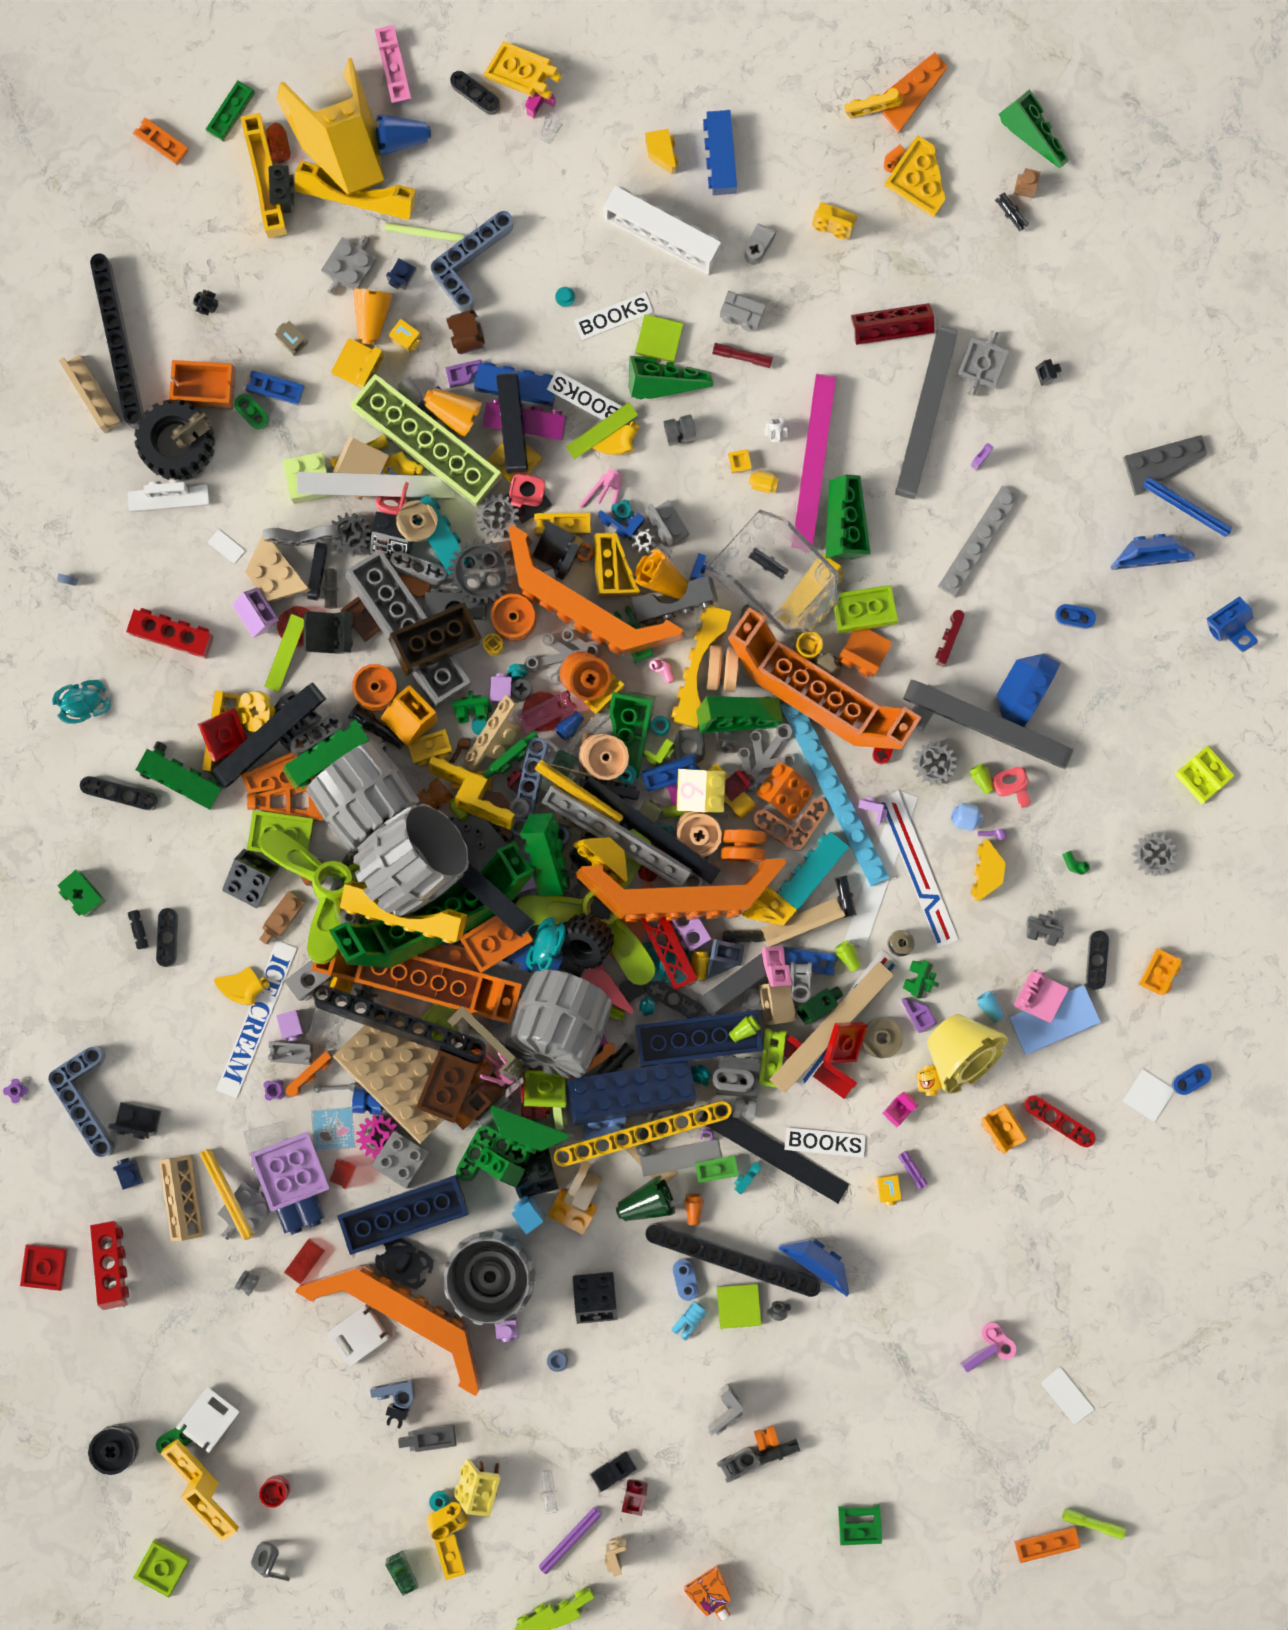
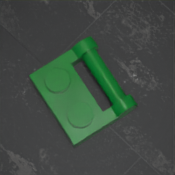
M880 1504L873 1505V1507L857 1508L838 1506L840 1546L882 1544ZM874 1515V1521H845V1516Z

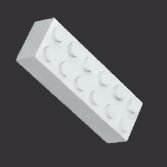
M615 186L603 206L605 220L708 275L720 255L721 242L716 236L701 232L702 230L696 225L691 224L690 226L684 223V220L677 215L671 216L667 214L666 210L660 206L654 207L650 205L648 200L641 196L635 197L624 187L619 188Z

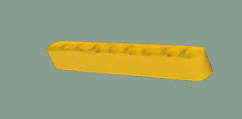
M716 1101L565 1145L555 1151L554 1160L559 1166H568L719 1122L731 1115V1107L725 1101ZM721 1104L727 1107V1112L723 1116H719L716 1113V1108ZM700 1110L707 1112V1119L702 1122L696 1118ZM680 1116H685L688 1119L685 1127L677 1126L676 1121ZM660 1122L668 1124V1130L665 1133L657 1131V1125ZM640 1128L648 1130V1136L644 1139L637 1137V1131ZM622 1133L629 1137L628 1142L624 1145L617 1142V1137ZM601 1139L609 1142L608 1148L603 1151L597 1147V1143ZM579 1146H587L589 1153L586 1156H580L577 1153ZM566 1151L569 1154V1159L566 1162L559 1161L557 1158L559 1152Z

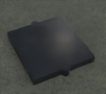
M527 481L520 486V492L524 496H532L535 493V486L532 482ZM544 491L543 500L539 506L534 507L523 504L521 507L515 506L513 509L519 510V513L516 515L523 524L533 518L534 514L541 513L552 506Z

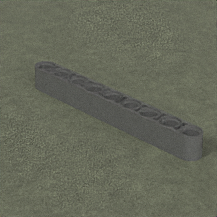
M938 325L895 495L915 500L958 334L957 329Z
M910 680L903 697L904 700L1063 769L1067 768L1073 753V749L916 680Z

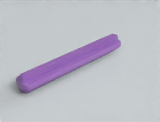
M593 1507L540 1563L539 1568L543 1573L547 1574L601 1517L602 1513L598 1508Z

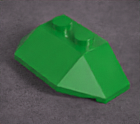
M495 1106L490 1108L492 1118L501 1138L505 1139V1143L515 1147L517 1144L525 1146L524 1150L536 1154V1151H544L569 1138V1134Z

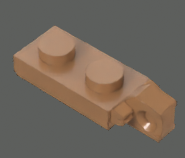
M288 891L265 921L262 927L265 931L259 940L264 944H268L272 937L277 939L279 936H282L303 908L305 902Z

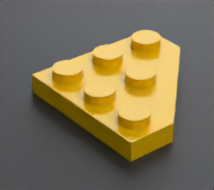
M917 135L884 186L934 218L946 200L941 184V175L936 161L934 145Z

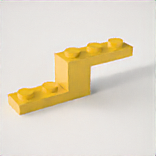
M431 757L429 761L430 774L461 786L455 797V808L506 829H512L515 814L506 808L496 807L489 801H482L488 789V779L481 774L471 773L461 766L449 764L442 758Z
M178 1439L165 1447L161 1455L188 1482L181 1499L221 1541L235 1534L239 1526L212 1499L219 1482Z

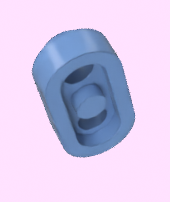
M679 1259L673 1265L677 1291L683 1300L690 1301L698 1294L693 1265L687 1259ZM685 1266L687 1272L685 1274L680 1273V1267ZM685 1287H691L692 1292L686 1294L684 1292Z

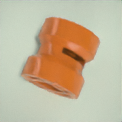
M773 1425L768 1426L765 1431L760 1429L754 1431L760 1451L766 1450L769 1445L773 1447L779 1446Z

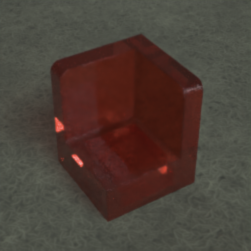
M337 1158L333 1166L335 1168L330 1177V1182L340 1185L343 1189L347 1190L358 1166Z

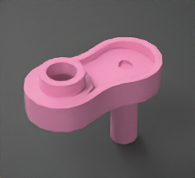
M986 1324L982 1329L984 1340L996 1346L998 1349L996 1353L1001 1359L1009 1360L1013 1358L1016 1354L1014 1342L1005 1336L998 1324ZM1004 1345H1008L1010 1347V1351L1008 1353H1004L1002 1351V1347Z

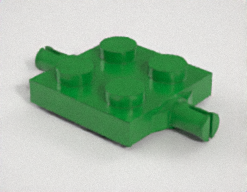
M532 731L527 737L518 741L481 775L489 779L494 774L499 775L502 772L504 775L513 767L511 764L514 761H521L526 757L528 744L533 738H538L537 734Z

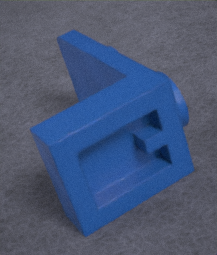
M602 510L598 513L599 521L608 528L612 526L616 529L615 533L624 540L625 538L631 540L632 535H635L645 522V517L638 513L635 517L633 515L626 523L627 528H625Z

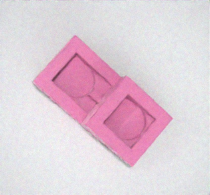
M783 946L763 947L762 956L771 987L791 986L790 967L785 965Z

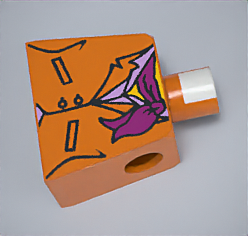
M718 1565L684 1586L685 1593L705 1616L715 1612L720 1621L730 1616L726 1604L731 1601V1596Z

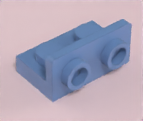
M626 1117L584 1124L583 1139L593 1138L625 1128ZM624 1133L617 1137V1141H624Z

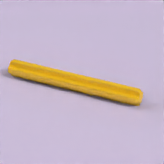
M543 760L538 762L535 767L537 772L617 824L622 821L623 816Z
M206 1149L202 1151L200 1156L242 1239L248 1240L252 1238L254 1233L212 1150Z

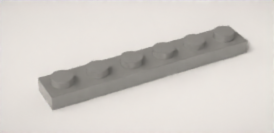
M1002 485L941 580L938 588L952 597L956 596L1019 498L1017 494Z

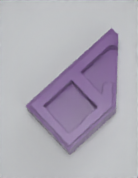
M479 359L445 367L450 388L470 384L477 373L478 364H482V360Z
M986 443L981 452L972 461L971 467L977 470L994 447Z
M905 998L901 999L918 1033L937 1024L928 1005Z
M994 1344L975 1352L960 1364L966 1372H969L998 1352V1349Z

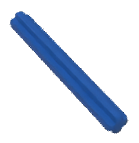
M1148 477L1145 480L1144 488L1222 536L1226 537L1230 534L1231 526L1153 478Z

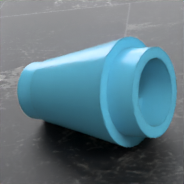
M987 991L977 998L978 1006L994 1023L1004 1017L996 995L992 994L991 991Z

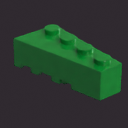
M846 474L829 480L825 558L854 560L870 555L860 475Z
M706 696L696 711L700 734L777 728L783 721L779 698H771L769 696L762 698Z
M356 719L350 723L346 731L338 730L329 738L330 741H321L312 748L313 751L309 752L308 750L284 765L282 770L295 790L300 787L302 790L307 788L312 782L311 780L349 751L369 741Z
M156 748L153 751L146 749L135 769L136 771L211 810L222 788L218 787L219 782L210 777L208 780L201 778L202 773L193 768L189 771L182 767L184 763L174 758L169 761L164 758L165 753Z
M553 813L530 814L520 833L521 838L526 839L524 848L526 853H530L529 864L532 869L535 868L533 877L539 896L563 895L566 887L569 886L568 875H565L564 871L566 865L565 858L561 855L562 841L558 839L557 834L559 826L558 822L554 819Z

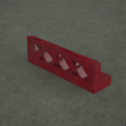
M930 303L851 315L856 345L935 333L934 314Z

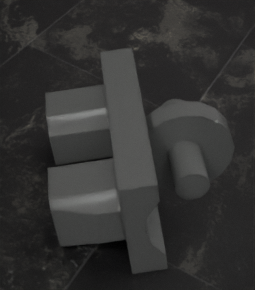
M1048 910L1046 915L1039 913L1038 919L1028 916L1026 936L1029 939L1037 940L1040 932L1047 935L1044 942L1055 946L1059 938L1063 939V927L1057 926L1059 919L1053 918V911Z

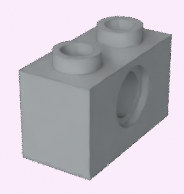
M312 960L284 980L298 1001L303 999L307 1001L312 998L313 990L318 985L328 986L331 983L330 979L333 976L311 970ZM309 974L315 977V983L312 986H308L305 982V978Z

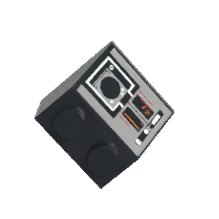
M376 511L371 530L369 555L374 554L380 549L387 559H390L394 552L411 554L413 542L407 541L399 532L396 516Z

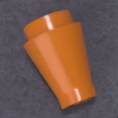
M701 1194L686 1195L684 1205L688 1225L700 1224L704 1204Z

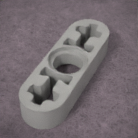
M394 552L389 560L396 572L432 585L439 586L443 584L447 576V571L443 566L403 552ZM397 559L401 560V564H397ZM419 565L423 568V571L416 572L413 566ZM435 573L439 574V578L435 577Z

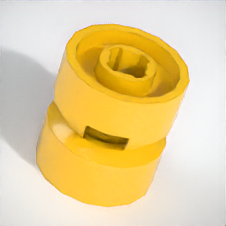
M812 631L802 633L797 639L795 652L809 661L814 660L822 650L823 643L821 637Z

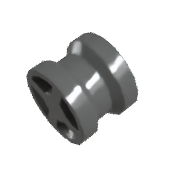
M518 679L512 684V694L517 700L524 701L529 699L532 694V687L527 680Z
M245 1270L236 1283L235 1289L243 1290L247 1296H250L260 1278L251 1276Z

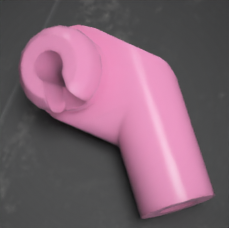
M654 659L650 662V669L663 674L666 684L675 681L668 662L661 659Z

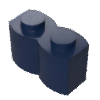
M317 1194L276 1210L284 1233L290 1232L291 1235L303 1231L301 1227L308 1224L310 1228L322 1223L321 1219L325 1218Z

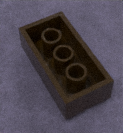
M465 602L391 632L388 640L405 676L478 646L482 637Z

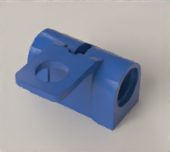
M1240 596L1206 618L1211 634L1219 642L1227 637L1241 652L1247 651L1258 643V639L1245 626L1246 623L1254 619L1252 608ZM1249 637L1250 642L1243 645L1239 643V639Z

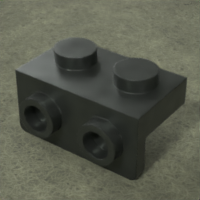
M288 165L269 166L270 204H282L283 213H291V205H295L294 193H290V187H294V176L289 174Z

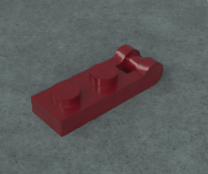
M955 610L950 616L952 624L950 629L946 628L942 639L945 642L943 647H939L936 652L935 658L938 659L936 665L944 667L947 663L964 619V613L961 610Z

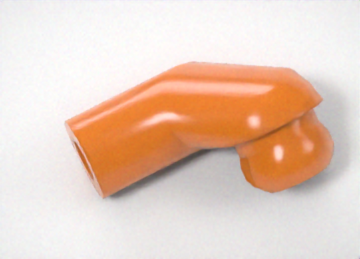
M901 144L885 156L884 169L889 173L893 172L897 166L898 158L906 152Z

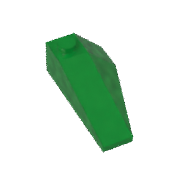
M613 692L609 710L612 736L623 741L627 747L629 754L628 765L635 768L637 772L636 779H638L656 696L637 692ZM623 773V776L630 777L629 773Z

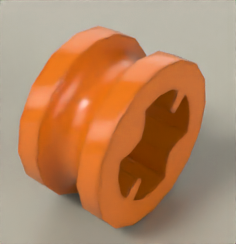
M583 543L577 554V559L581 562L590 561L594 555L592 546L588 543ZM582 548H586V551L590 550L585 558H583V555H579L582 552Z

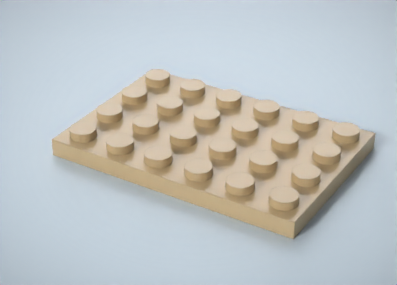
M392 1000L385 1005L386 1007L403 1012ZM378 1015L375 1018L377 1020H383L385 1016ZM396 1022L394 1025L397 1027H402L404 1023ZM364 1025L333 1055V1058L419 1144L444 1121L442 1118L416 1108L438 1054L437 1050ZM420 1028L414 1030L417 1034L424 1032ZM471 1080L464 1100L478 1087L473 1080Z

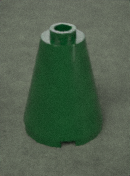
M659 1175L619 1201L618 1207H616L619 1219H623L626 1222L675 1214V1206L671 1207L670 1204L673 1196L665 1179L661 1180L662 1176Z

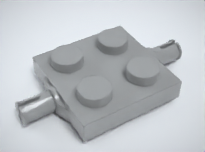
M363 235L358 244L351 243L344 237L340 239L321 269V272L329 276L333 281L329 290H327L328 293L335 296L340 286L348 288L353 292L354 289L360 287L376 262V258L364 249L370 240L369 237L366 238V235Z
M994 330L990 331L987 341H980L972 337L970 339L957 374L958 377L966 379L971 383L967 392L968 395L976 396L979 386H985L994 390L1009 351L999 348L995 344L999 333L995 332L994 334Z
M243 1181L233 1194L253 1233H255L269 1216L271 1210L262 1187L260 1186L257 1189ZM224 1205L217 1214L229 1225L221 1234L226 1240H229L235 1231H239L226 1205Z

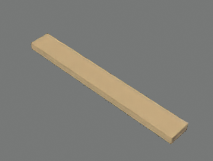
M878 962L769 1080L785 1094L828 1047L834 1023L851 1022L894 975L882 963Z

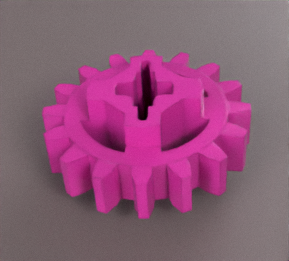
M383 1114L379 1119H377L376 1115H372V1121L369 1118H365L366 1125H359L362 1131L356 1132L360 1136L356 1143H362L359 1150H367L365 1156L372 1153V1158L376 1159L377 1155H379L386 1140L390 1138L398 1125L397 1123L391 1124V1117L384 1120ZM380 1123L385 1124L390 1130L386 1131L381 1128ZM372 1125L371 1133L365 1136L366 1130ZM376 1131H378L379 1134H383V1138L380 1139V1142H378V1139H374V1135L377 1134ZM367 1143L375 1145L377 1150L370 1148Z

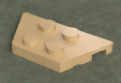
M262 535L245 573L254 585L259 588L265 599L272 603L279 601L281 598L293 597L294 594L300 592H309L311 589L274 543L265 542Z

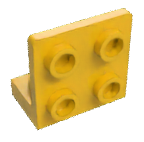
M820 202L818 210L814 213L812 226L819 232L825 233L827 231L834 234L838 239L844 240L846 238L849 240L858 215Z
M349 338L331 373L363 389L374 374H376L384 358L383 351L377 347L371 349Z

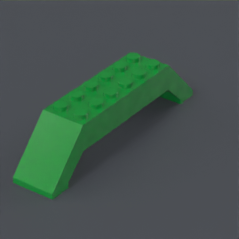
M515 841L497 849L494 857L480 871L486 879L511 901L534 875L533 869ZM460 882L455 883L437 899L411 913L413 915H432L450 909L467 914L464 932L483 924L495 916L489 908ZM378 920L370 925L349 924L347 921L329 930L338 949L349 965L392 968L444 942L442 941L443 938L436 936L434 938L426 937L423 935V932L406 931L403 926H389L382 920Z

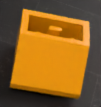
M410 685L393 698L381 717V721L407 747L438 722L437 714L433 708Z

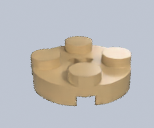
M417 500L404 504L396 516L399 532L410 542H421L430 538L436 530L438 522L434 509L430 505H425ZM413 517L422 520L420 526L412 522L414 520Z

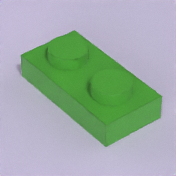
M735 1155L695 1162L698 1183L739 1176Z

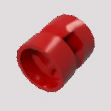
M280 1475L269 1477L259 1491L261 1503L269 1508L280 1506L290 1492L288 1480Z

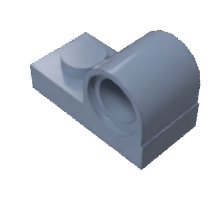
M413 1379L374 1386L370 1389L371 1398L377 1397V1400L390 1398L389 1395L392 1394L394 1403L399 1408L409 1407L415 1398ZM399 1393H408L409 1401H401Z

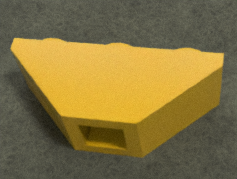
M610 837L583 839L574 842L573 846L577 849V852L592 862V866L603 865V871L618 884L626 883L628 876L625 852Z
M985 839L977 846L976 855L980 857L979 864H975L974 876H977L976 884H972L971 896H974L973 901L983 899L1002 885L1004 880L1006 863L990 841Z

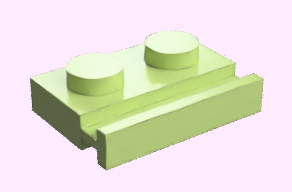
M553 1107L555 1129L563 1130L564 1125L568 1124L566 1112H562V1107Z

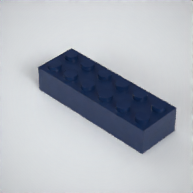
M758 1010L636 1025L640 1066L763 1051L761 1029L757 1031V1034L736 1043L729 1035V1032L746 1016L752 1015L760 1025Z
M689 1060L568 1079L566 1084L573 1126L692 1107L697 1101Z
M455 1174L337 1215L349 1254L352 1255L469 1215V1210L459 1179Z

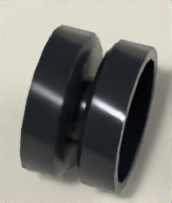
M114 1424L107 1426L96 1434L89 1444L88 1456L90 1463L95 1470L102 1474L115 1475L121 1473L138 1456L140 1446L138 1437L132 1429L125 1425Z

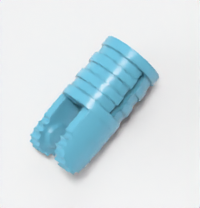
M693 1301L671 1331L678 1334L688 1323L681 1334V1338L686 1341L708 1311L698 1302Z

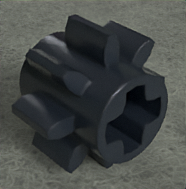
M209 290L198 292L193 299L194 306H197L195 311L207 316L209 313H214L218 307V300L215 299L216 294Z
M362 984V989L354 988L358 997L363 995V991L369 994L370 998L366 1000L374 1002L373 997L378 996V994L372 993L374 988L372 986L366 989V985Z

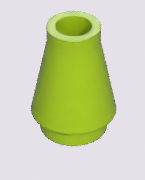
M980 763L969 770L971 773L970 777L984 794L990 793L995 789L988 766H985L984 763Z
M847 940L835 947L836 955L851 972L861 967L853 943L851 944Z
M752 1015L746 1016L729 1032V1035L736 1043L757 1034V1031L761 1028Z

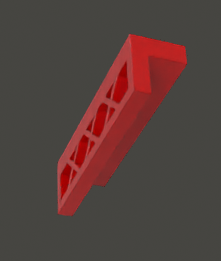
M666 917L658 919L659 926L657 929L649 926L646 918H641L642 924L674 990L686 985L691 986L695 984L697 977L670 922L666 921ZM658 933L664 935L667 941L666 947L657 943ZM667 951L673 954L676 960L675 965L666 962L665 955ZM676 970L681 971L685 978V981L679 984L674 979Z
M788 1035L785 1041L784 1057L787 1059L802 1045L801 1042L791 1035ZM825 1061L812 1076L843 1099L846 1098L851 1089L857 1084L853 1079Z

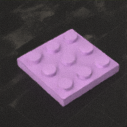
M308 1131L249 1153L271 1212L329 1190Z

